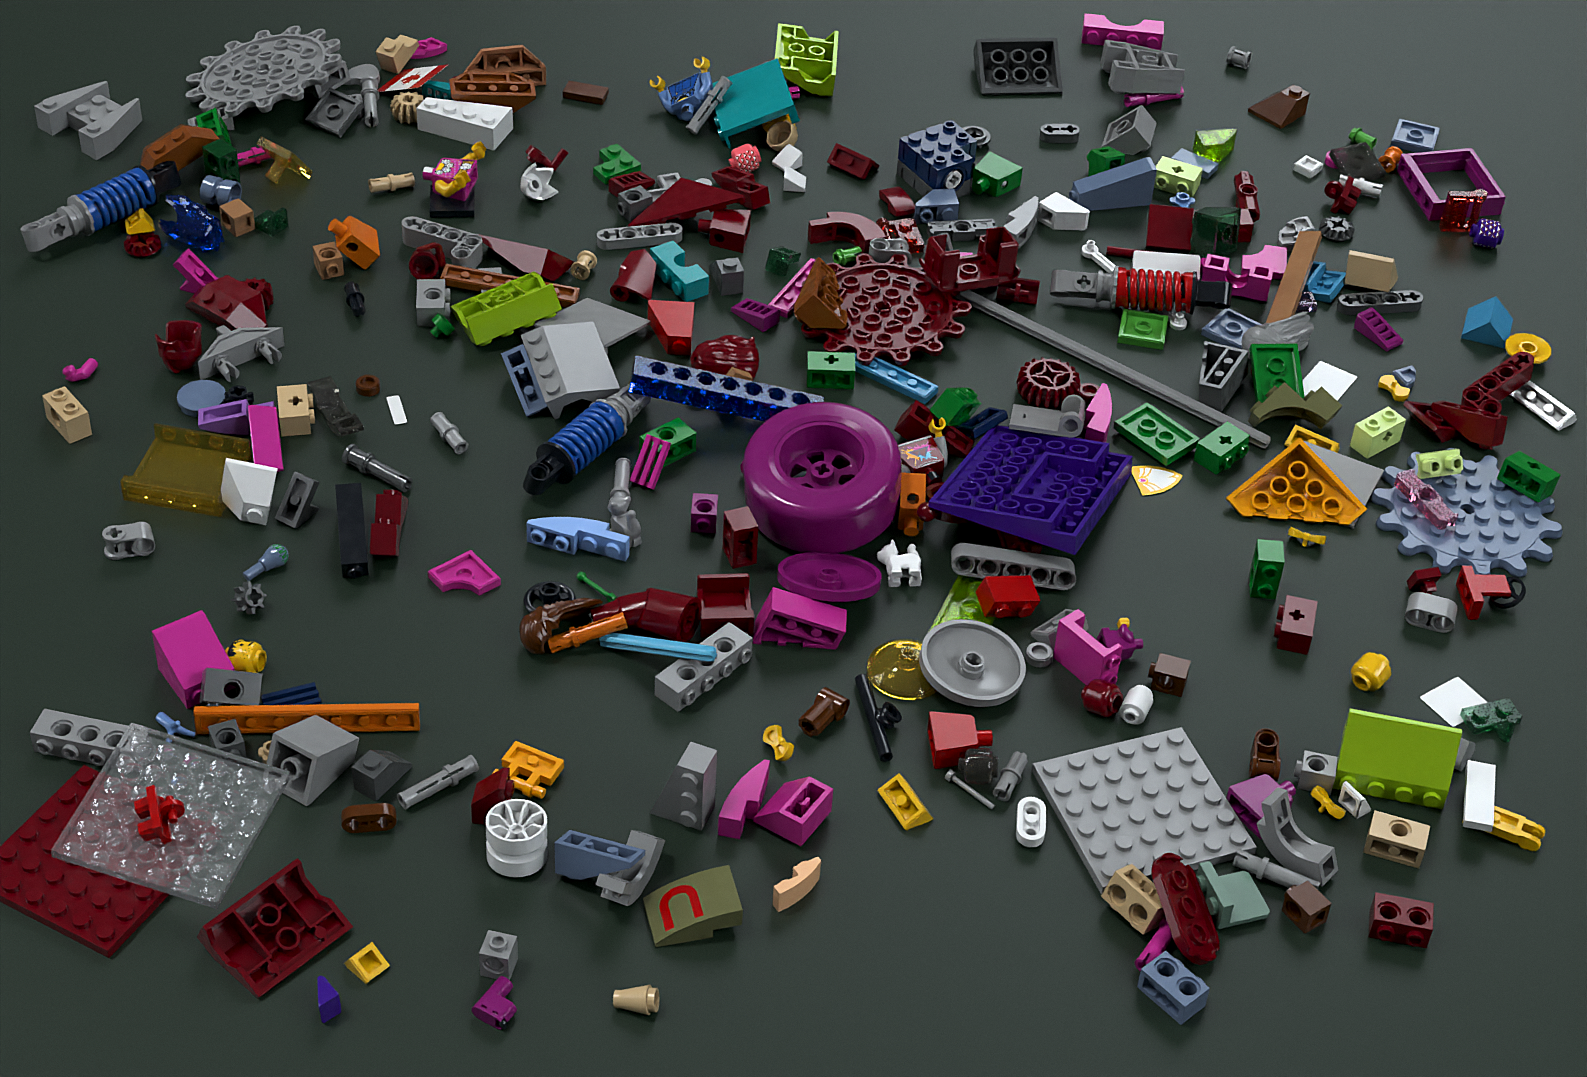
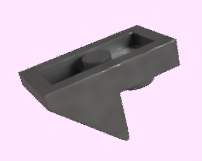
M294 472L275 519L294 528H299L319 510V507L311 504L320 482L301 473Z

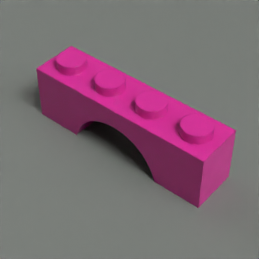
M1084 14L1081 43L1104 45L1105 40H1111L1161 51L1164 21L1144 19L1141 23L1134 26H1121L1110 22L1104 15Z

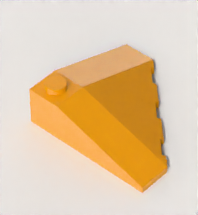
M1298 438L1226 497V500L1242 517L1249 518L1262 516L1273 520L1287 521L1288 519H1299L1309 523L1323 524V522H1335L1339 525L1349 526L1367 511V508L1301 438Z

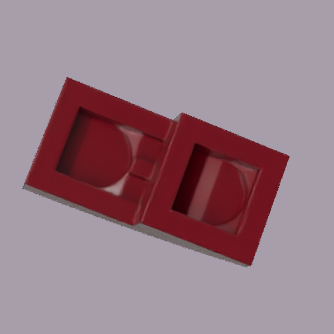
M901 187L879 190V198L888 203V212L895 216L915 212V205L912 199Z

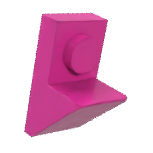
M189 248L173 264L187 279L180 287L182 291L195 293L200 287L218 279Z

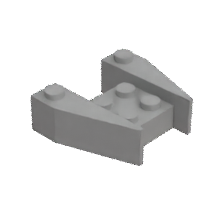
M1105 40L1100 64L1103 70L1110 73L1108 84L1114 93L1180 94L1185 69L1176 68L1177 54L1111 40Z
M107 81L52 96L34 106L38 128L52 136L67 127L75 129L79 133L82 152L95 160L114 151L142 121L139 99L135 98L123 106L110 100Z

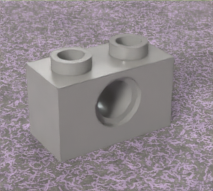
M417 279V327L436 326L432 319L438 313L445 318L450 317V303H446L450 302V288H446L445 279Z

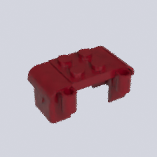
M1003 226L986 229V235H982L979 238L977 254L960 256L959 250L945 251L947 234L929 237L924 260L919 258L922 268L942 292L967 291L969 289L987 288L989 286L1009 283L1016 280L1021 271L1016 264L1019 244Z

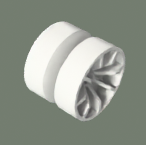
M511 799L500 802L490 809L486 816V852L489 866L495 872L508 877H524L539 871L546 863L548 855L547 815L543 808L529 800Z

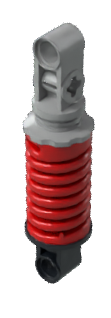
M1115 266L1112 273H1104L1102 270H1099L1098 273L1053 270L1051 274L1050 295L1055 297L1095 299L1096 302H1101L1102 300L1110 301L1111 309L1118 308L1119 306L1128 309L1129 305L1132 309H1137L1139 304V308L1145 310L1148 303L1150 311L1155 310L1157 304L1158 311H1163L1165 307L1167 312H1171L1175 302L1176 312L1185 311L1189 315H1193L1195 306L1216 309L1230 308L1232 284L1225 281H1198L1197 271L1184 272L1180 276L1178 271H1175L1173 275L1170 271H1165L1163 275L1161 270H1157L1154 275L1152 269L1145 273L1144 269H1139L1137 272L1135 268L1126 270L1124 267ZM1082 282H1086V288L1084 289L1081 288Z

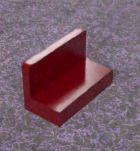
M838 143L835 144L827 160V163L863 180L866 179L871 167L878 169L880 166L871 158Z

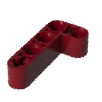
M1528 352L1514 354L1466 387L1462 393L1461 405L1501 415L1502 405L1500 401L1532 378L1534 357Z

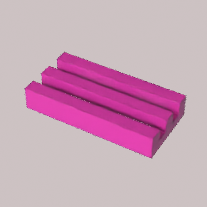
M647 434L630 481L654 490L672 443ZM661 444L662 448L658 456L657 462L655 464L654 470L652 472L651 478L649 482H646L650 469L653 466L659 445Z

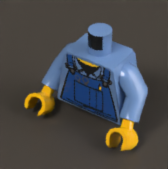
M703 56L701 57L702 64L696 58L693 62L696 68L701 69V72L667 86V90H664L666 83L661 77L657 76L659 79L657 85L650 79V85L659 91L658 96L663 107L672 115H677L680 120L690 121L708 97L707 93L709 90H713L710 72H707V69L710 67V61Z

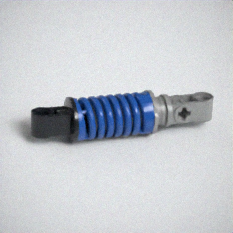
M175 161L159 163L149 170L141 165H137L118 177L100 183L96 187L83 191L81 194L68 197L67 206H61L57 208V212L20 228L27 250L29 252L40 251L48 245L68 236L74 237L79 232L89 236L110 223H115L125 216H130L140 208L145 209L147 205L154 206L158 204L160 193L182 184Z
M646 374L637 376L636 379L626 387H623L616 395H611L605 400L597 399L595 402H592L589 408L585 409L577 418L568 423L550 438L548 442L542 443L536 451L537 460L528 468L523 482L524 490L531 495H541L555 482L560 484L571 482L578 472H581L584 467H587L590 462H593L596 457L600 456L614 442L626 435L627 425L650 403L657 385L655 379Z

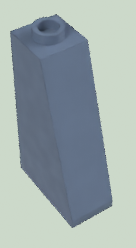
M1146 157L1074 181L1072 191L1069 192V199L1089 211L1150 205L1157 169L1152 159Z

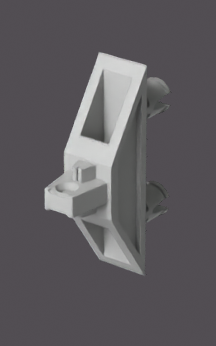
M225 325L217 327L218 337L198 361L200 380L221 373L227 381L231 382L230 375L237 379L240 373L235 366L261 355L270 364H273L272 358L279 362L282 354L277 349L285 346L283 327L238 328L233 331Z

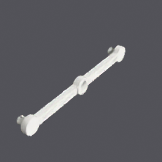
M1088 240L1087 244L1082 247V255L1086 258H1091L1108 273H1112L1115 265L1098 252L1095 241ZM1156 304L1155 311L1160 315L1168 316L1171 328L1175 330H1184L1186 328L1187 320L1184 318V314L1177 312L1175 315L1172 311L1167 312L1165 307L1163 311H1158Z

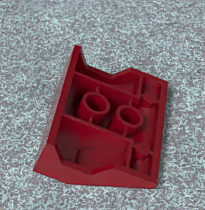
M297 858L202 926L197 938L216 962L259 999L352 929L353 926L330 898L318 893L306 878L302 863Z

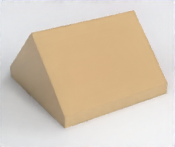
M1350 250L1345 284L1389 292L1398 279L1394 259Z

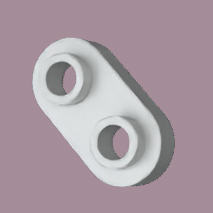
M1026 797L1018 803L1016 838L1019 843L1026 847H1037L1043 843L1045 837L1046 806L1038 798Z

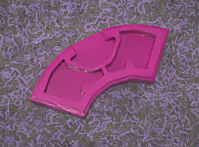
M432 37L418 41L419 47L410 59L439 55L447 51V44Z

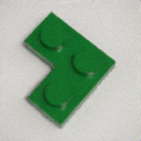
M618 144L599 150V157L604 163L593 167V174L605 185L609 184V179L641 171V163Z

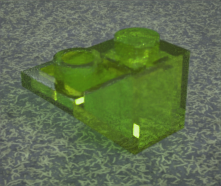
M1237 129L1196 131L1193 144L1195 154L1214 162H1220L1234 149Z

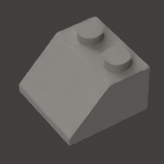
M1140 105L1108 125L1102 147L1108 146L1130 155H1135L1140 151L1144 152L1151 146L1157 123L1147 110Z

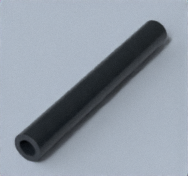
M859 674L855 677V683L879 758L882 762L890 761L893 758V754L884 726L875 715L878 707L868 676L866 674Z

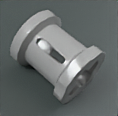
M1232 46L1228 52L1226 63H1234L1242 66L1243 69H1247L1252 59V52H1244Z

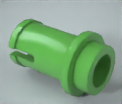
M1353 128L1349 134V139L1352 143L1356 142L1368 148V150H1372L1376 145L1377 139L1362 132L1361 128Z
M859 246L845 250L837 249L833 253V261L841 266H845L846 263L856 261V253H860L862 250Z

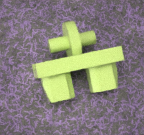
M1460 449L1416 454L1418 479L1461 474L1463 470V459L1460 456Z

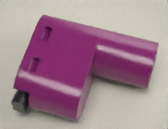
M499 976L472 1007L474 1016L496 1029H506L508 1021L517 1012L516 1006L505 998L513 989L511 981L504 976Z

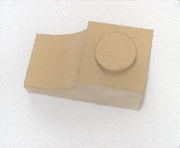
M401 34L395 40L386 37L376 50L381 69L399 74L419 47L418 40Z

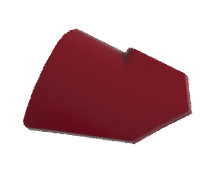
M645 249L631 251L621 264L619 277L610 288V294L615 300L624 302L632 292L645 298L647 301L652 299L657 264Z

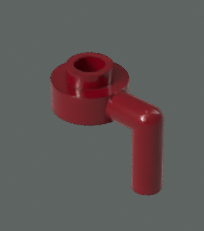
M531 144L525 151L528 154L526 158L530 162H536V165L540 163L546 168H553L554 172L569 153L564 148H561L551 161L542 151Z

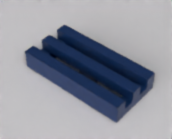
M989 407L956 428L967 437L976 438L1008 419L1007 411Z
M315 682L261 695L262 705L322 704Z

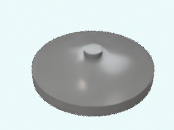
M958 619L946 621L935 626L925 636L919 653L921 671L930 685L945 697L968 706L990 707L1010 700L1019 691L1025 677V659L1017 644L1004 632L979 621Z

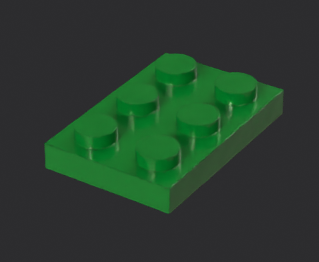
M1251 344L1249 350L1256 403L1258 401L1263 403L1267 399L1265 395L1274 386L1279 388L1284 382L1301 398H1304L1298 344Z
M1148 402L1114 421L1113 429L1166 466L1195 449L1197 442L1200 441V438Z

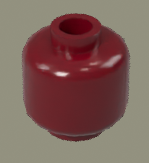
M1102 679L1092 680L1088 685L1084 686L1081 693L1084 708L1088 712L1102 717H1110L1117 713L1123 703V695L1120 688L1116 684Z

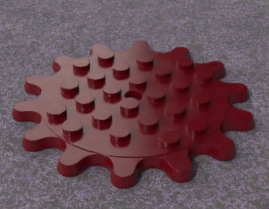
M859 254L856 257V265L850 268L842 267L837 263L827 264L836 274L839 285L837 293L843 298L844 302L840 306L841 309L846 310L848 315L847 326L843 329L810 328L806 323L801 326V331L807 338L825 337L828 339L823 345L825 352L857 353L856 359L859 364L869 366L874 358L879 356L890 357L896 365L906 366L910 360V353L915 351H922L930 356L940 355L943 350V344L938 340L939 338H961L965 327L953 319L968 316L972 306L969 302L957 301L952 298L959 294L960 291H940L922 267L913 268L907 264V256L904 254H894L886 263L875 262L869 254Z

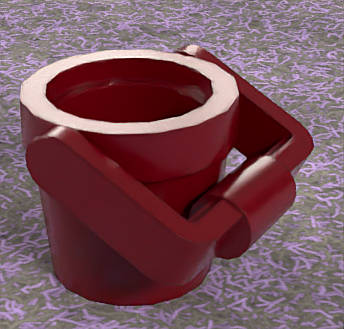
M432 242L417 247L412 253L409 260V270L416 279H440L446 264L442 245ZM435 248V255L430 251V249Z

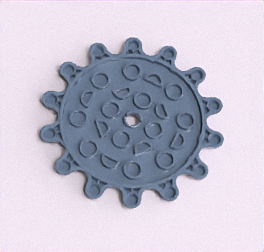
M1413 452L1407 458V463L1411 470H1401L1393 466L1386 467L1381 477L1384 481L1390 483L1393 488H1377L1370 497L1374 504L1384 506L1390 511V513L1382 514L1377 519L1376 526L1380 530L1397 531L1404 536V539L1398 545V551L1406 556H1412L1420 552L1429 554L1433 558L1432 568L1439 567L1441 574L1449 573L1454 566H1472L1474 573L1477 575H1491L1490 570L1498 567L1507 570L1512 576L1524 577L1527 574V566L1523 559L1531 557L1542 562H1549L1553 557L1552 549L1543 543L1541 539H1557L1563 533L1562 526L1558 522L1548 520L1542 516V514L1554 510L1553 498L1549 496L1538 503L1498 480L1497 476L1500 472L1497 469L1498 462L1491 455L1485 456L1477 463L1463 459L1461 474L1418 479L1416 454L1421 453Z

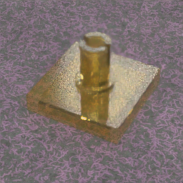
M262 136L256 144L275 160L267 174H265V177L277 184L286 168L307 179L311 177L313 171L293 152Z

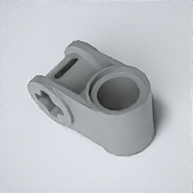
M875 238L870 241L868 254L872 256L875 262L886 263L894 254L906 255L908 265L912 262V255L908 251L909 244L905 239Z
M146 522L112 525L102 531V538L106 541L104 554L108 559L119 560L127 557L145 556L152 553L155 549L152 529Z

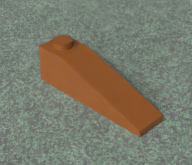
M820 257L815 260L795 302V317L799 322L806 323L810 328L843 329L847 326L848 315L846 310L841 309L840 306L844 302L843 298L837 293L839 285L836 274Z

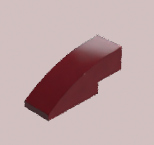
M731 166L711 173L713 179L722 189L745 195L746 203L742 204L743 206L754 210L770 203L768 186L756 183L754 174Z

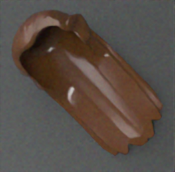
M577 598L571 601H557L550 605L538 606L531 613L524 616L520 622L519 633L523 646L533 654H544L545 642L552 636V630L559 628L560 621L590 614V609L601 606L603 601L601 599Z

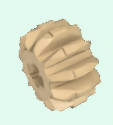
M409 91L407 93L400 92V95H395L390 105L394 120H399L400 123H417L416 108L424 100L423 95H418L417 92L410 93Z

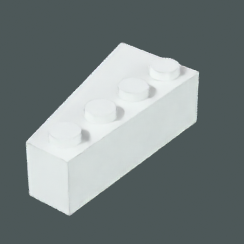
M426 97L416 108L418 130L472 145L481 141L486 149L493 151L513 130L512 107Z

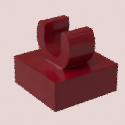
M1439 567L1415 570L1406 582L1409 590L1419 589V592L1432 595L1431 592L1437 591L1436 582L1442 575Z

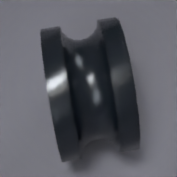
M885 702L882 708H878L875 711L876 718L887 729H892L895 723H899L902 720L901 713L890 702Z

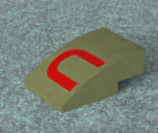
M729 865L704 870L680 878L643 898L655 947L712 938L713 930L742 925L743 909Z

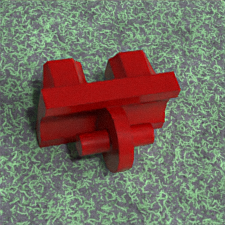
M155 785L146 787L147 796L134 801L135 811L141 820L151 817V819L137 824L139 835L145 842L160 838L163 844L172 842L169 823L175 824L178 822V818L185 812L184 804L182 801L174 799L173 796H167L165 799L158 796Z

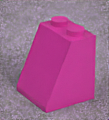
M202 610L152 630L158 669L187 709L200 704L202 673L204 669L215 668L235 671ZM226 684L224 687V693L236 687L231 684Z

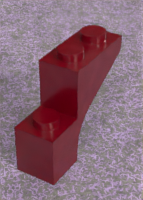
M383 490V494H376L375 523H371L370 555L399 556L401 529L408 509V498L403 496L399 490Z

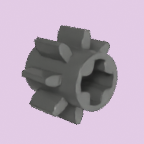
M250 581L243 582V587H234L236 593L231 601L235 602L238 606V612L246 609L247 614H255V608H264L262 602L267 594H263L260 589L261 584L252 586Z

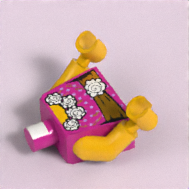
M481 141L472 146L471 150L473 153H468L462 159L442 158L436 168L424 167L423 179L432 181L434 193L446 198L450 197L466 201L478 179L477 158L482 159L485 156L486 147Z

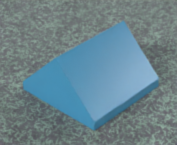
M1495 296L1468 308L1461 338L1505 349V342L1510 336L1513 318Z

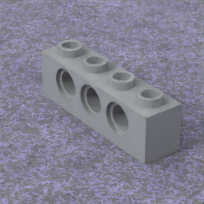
M728 622L700 643L701 645L714 646L717 658L713 662L679 658L655 676V696L677 712L685 706L691 705L697 697L705 691L711 690L718 681L728 677L734 669L750 660L752 657L753 638Z
M49 709L42 711L30 731L34 752L63 757L69 760L83 761L97 766L112 767L122 771L140 773L153 750L150 730Z

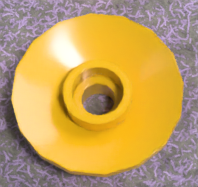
M1517 333L1509 336L1505 342V349L1510 356L1518 352H1528L1534 357V364L1543 363L1551 356L1550 345L1544 339L1533 334Z

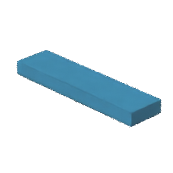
M855 353V371L923 404H926L938 393L937 385L877 357L874 358L869 366L861 365L857 361V353Z

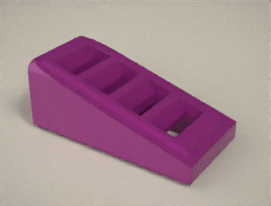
M746 298L731 307V312L762 332L777 325L780 321L779 309Z
M1371 307L1356 316L1354 328L1386 352L1403 344V339L1374 308Z

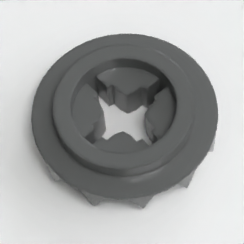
M966 126L962 128L972 137L975 136L974 139L977 140L978 149L986 147L990 142L991 136L986 129L979 126Z
M1329 216L1328 219L1324 218L1319 226L1322 235L1335 241L1348 240L1354 235L1355 231L1352 222H1347L1346 218L1341 219L1339 216L1337 218Z

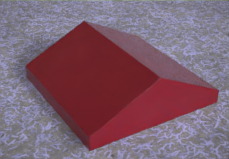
M1413 401L1404 402L1403 405L1410 416L1440 442L1444 443L1462 435L1431 407L1432 404Z

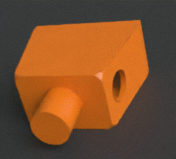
M348 216L343 222L337 219H333L330 222L328 230L335 234L338 250L361 268L366 270L380 256L376 229L352 216Z
M902 473L900 503L897 511V528L904 530V534L907 536H915L919 531L923 530L924 521L920 520L917 516V508L926 501V474ZM911 494L916 495L915 500H908V496Z

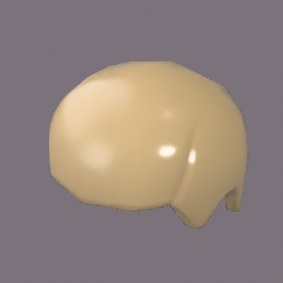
M788 120L780 121L770 127L767 132L766 142L773 150L781 152L786 145H795L798 133L791 122Z

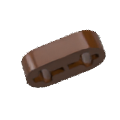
M388 803L352 805L344 808L341 813V826L350 833L386 831L392 829L397 822L396 809Z

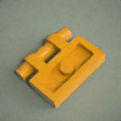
M518 741L513 743L501 759L502 767L510 768V780L515 781L514 788L522 791L523 795L530 798L535 796L543 799L546 789L538 785L544 783L551 786L564 769V760ZM522 774L529 778L526 781L516 776Z

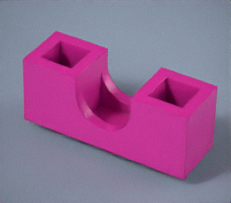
M1207 254L1201 281L1229 282L1232 284V296H1241L1267 302L1274 267L1252 263L1251 269L1247 274L1237 275L1229 269L1230 258Z

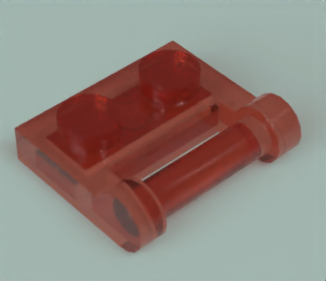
M1483 189L1475 191H1448L1439 224L1440 231L1470 232L1472 224H1477L1482 204L1486 201L1488 193ZM1470 202H1474L1470 218L1465 222Z
M879 218L876 221V224L886 235V239H893L890 232L894 231L896 239L902 238L908 242V251L910 253L924 252V242L914 219L904 218L888 221L886 218Z

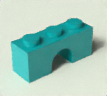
M673 240L650 248V255L657 264L656 273L684 302L709 294V275L698 264L685 267V251Z

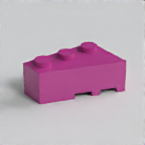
M773 587L754 622L753 644H761L762 640L777 641L780 646H786V642L803 643V647L836 649L846 633L847 610Z

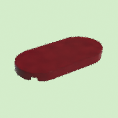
M1165 853L1154 860L1151 873L1172 937L1178 949L1188 960L1198 965H1205L1217 957L1216 952L1219 951L1220 943L1216 928L1194 870L1189 865L1185 866L1181 862L1183 859L1174 853Z

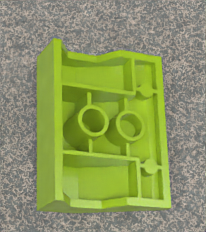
M778 23L775 59L778 58L784 77L812 94L833 96L839 31H834L826 39L813 38L808 36L803 26Z
M531 272L450 306L451 311L463 330L476 346L490 344L493 338L509 336L517 328L530 327L535 324L536 320L552 318L556 315V312L562 310L553 284L545 285L542 277L536 272Z
M1350 708L1343 730L1341 748L1337 759L1336 777L1332 788L1341 790L1343 783L1347 781L1360 794L1443 809L1451 784L1462 729Z

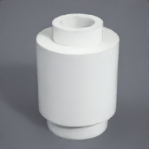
M1136 685L1134 688H1131L1119 709L1120 716L1130 724H1141L1144 722L1153 704L1152 691L1143 685Z

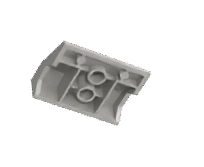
M594 321L545 325L521 335L545 403L554 419L560 417L564 406L579 399L595 402L597 399H604L621 390Z

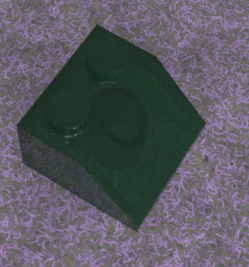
M1205 207L1194 211L1190 254L1207 258V254L1224 256L1237 251L1241 208Z

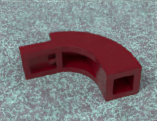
M827 212V218L811 220L808 225V240L810 244L841 240L859 246L862 250L861 254L869 253L871 240L875 238L886 239L883 230L875 222L864 216L849 212Z

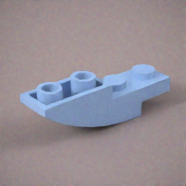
M576 517L537 518L528 520L526 523L527 542L573 555L579 548L625 562L629 557L630 536L610 531V523Z

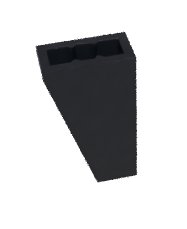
M361 483L336 484L342 577L359 578L369 575Z

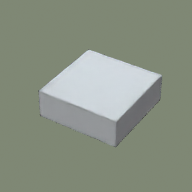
M1305 155L1294 164L1293 170L1311 179L1322 170L1323 163Z

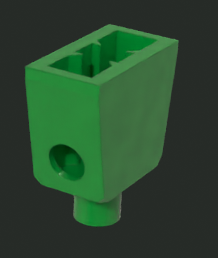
M1108 146L1090 150L1087 155V161L1089 162L1088 176L1125 165V154Z
M988 152L974 168L972 189L976 194L985 192L993 197H999L1021 185L1023 167L992 152Z

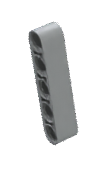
M968 543L956 544L951 550L952 569L956 574L984 579L985 576L1031 575L1035 586L1058 590L1071 589L1076 583L1075 565L1068 558ZM961 557L968 558L965 561L958 560ZM986 561L993 562L992 564H983ZM1011 565H1018L1016 568H1009ZM1035 569H1044L1041 572L1034 571ZM1063 572L1069 573V574H1067V575H1065V576L1059 575L1060 573H1063Z

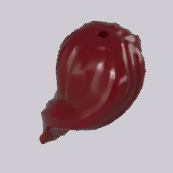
M724 335L715 340H707L700 343L693 351L690 361L692 369L698 377L704 380L723 379L731 367L749 372L753 381L759 368V353L753 336L750 339H746L737 335Z

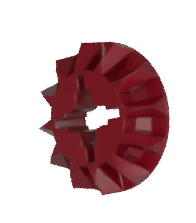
M153 232L128 235L127 240L124 241L125 251L130 255L138 257L152 255L161 248L159 235H154Z

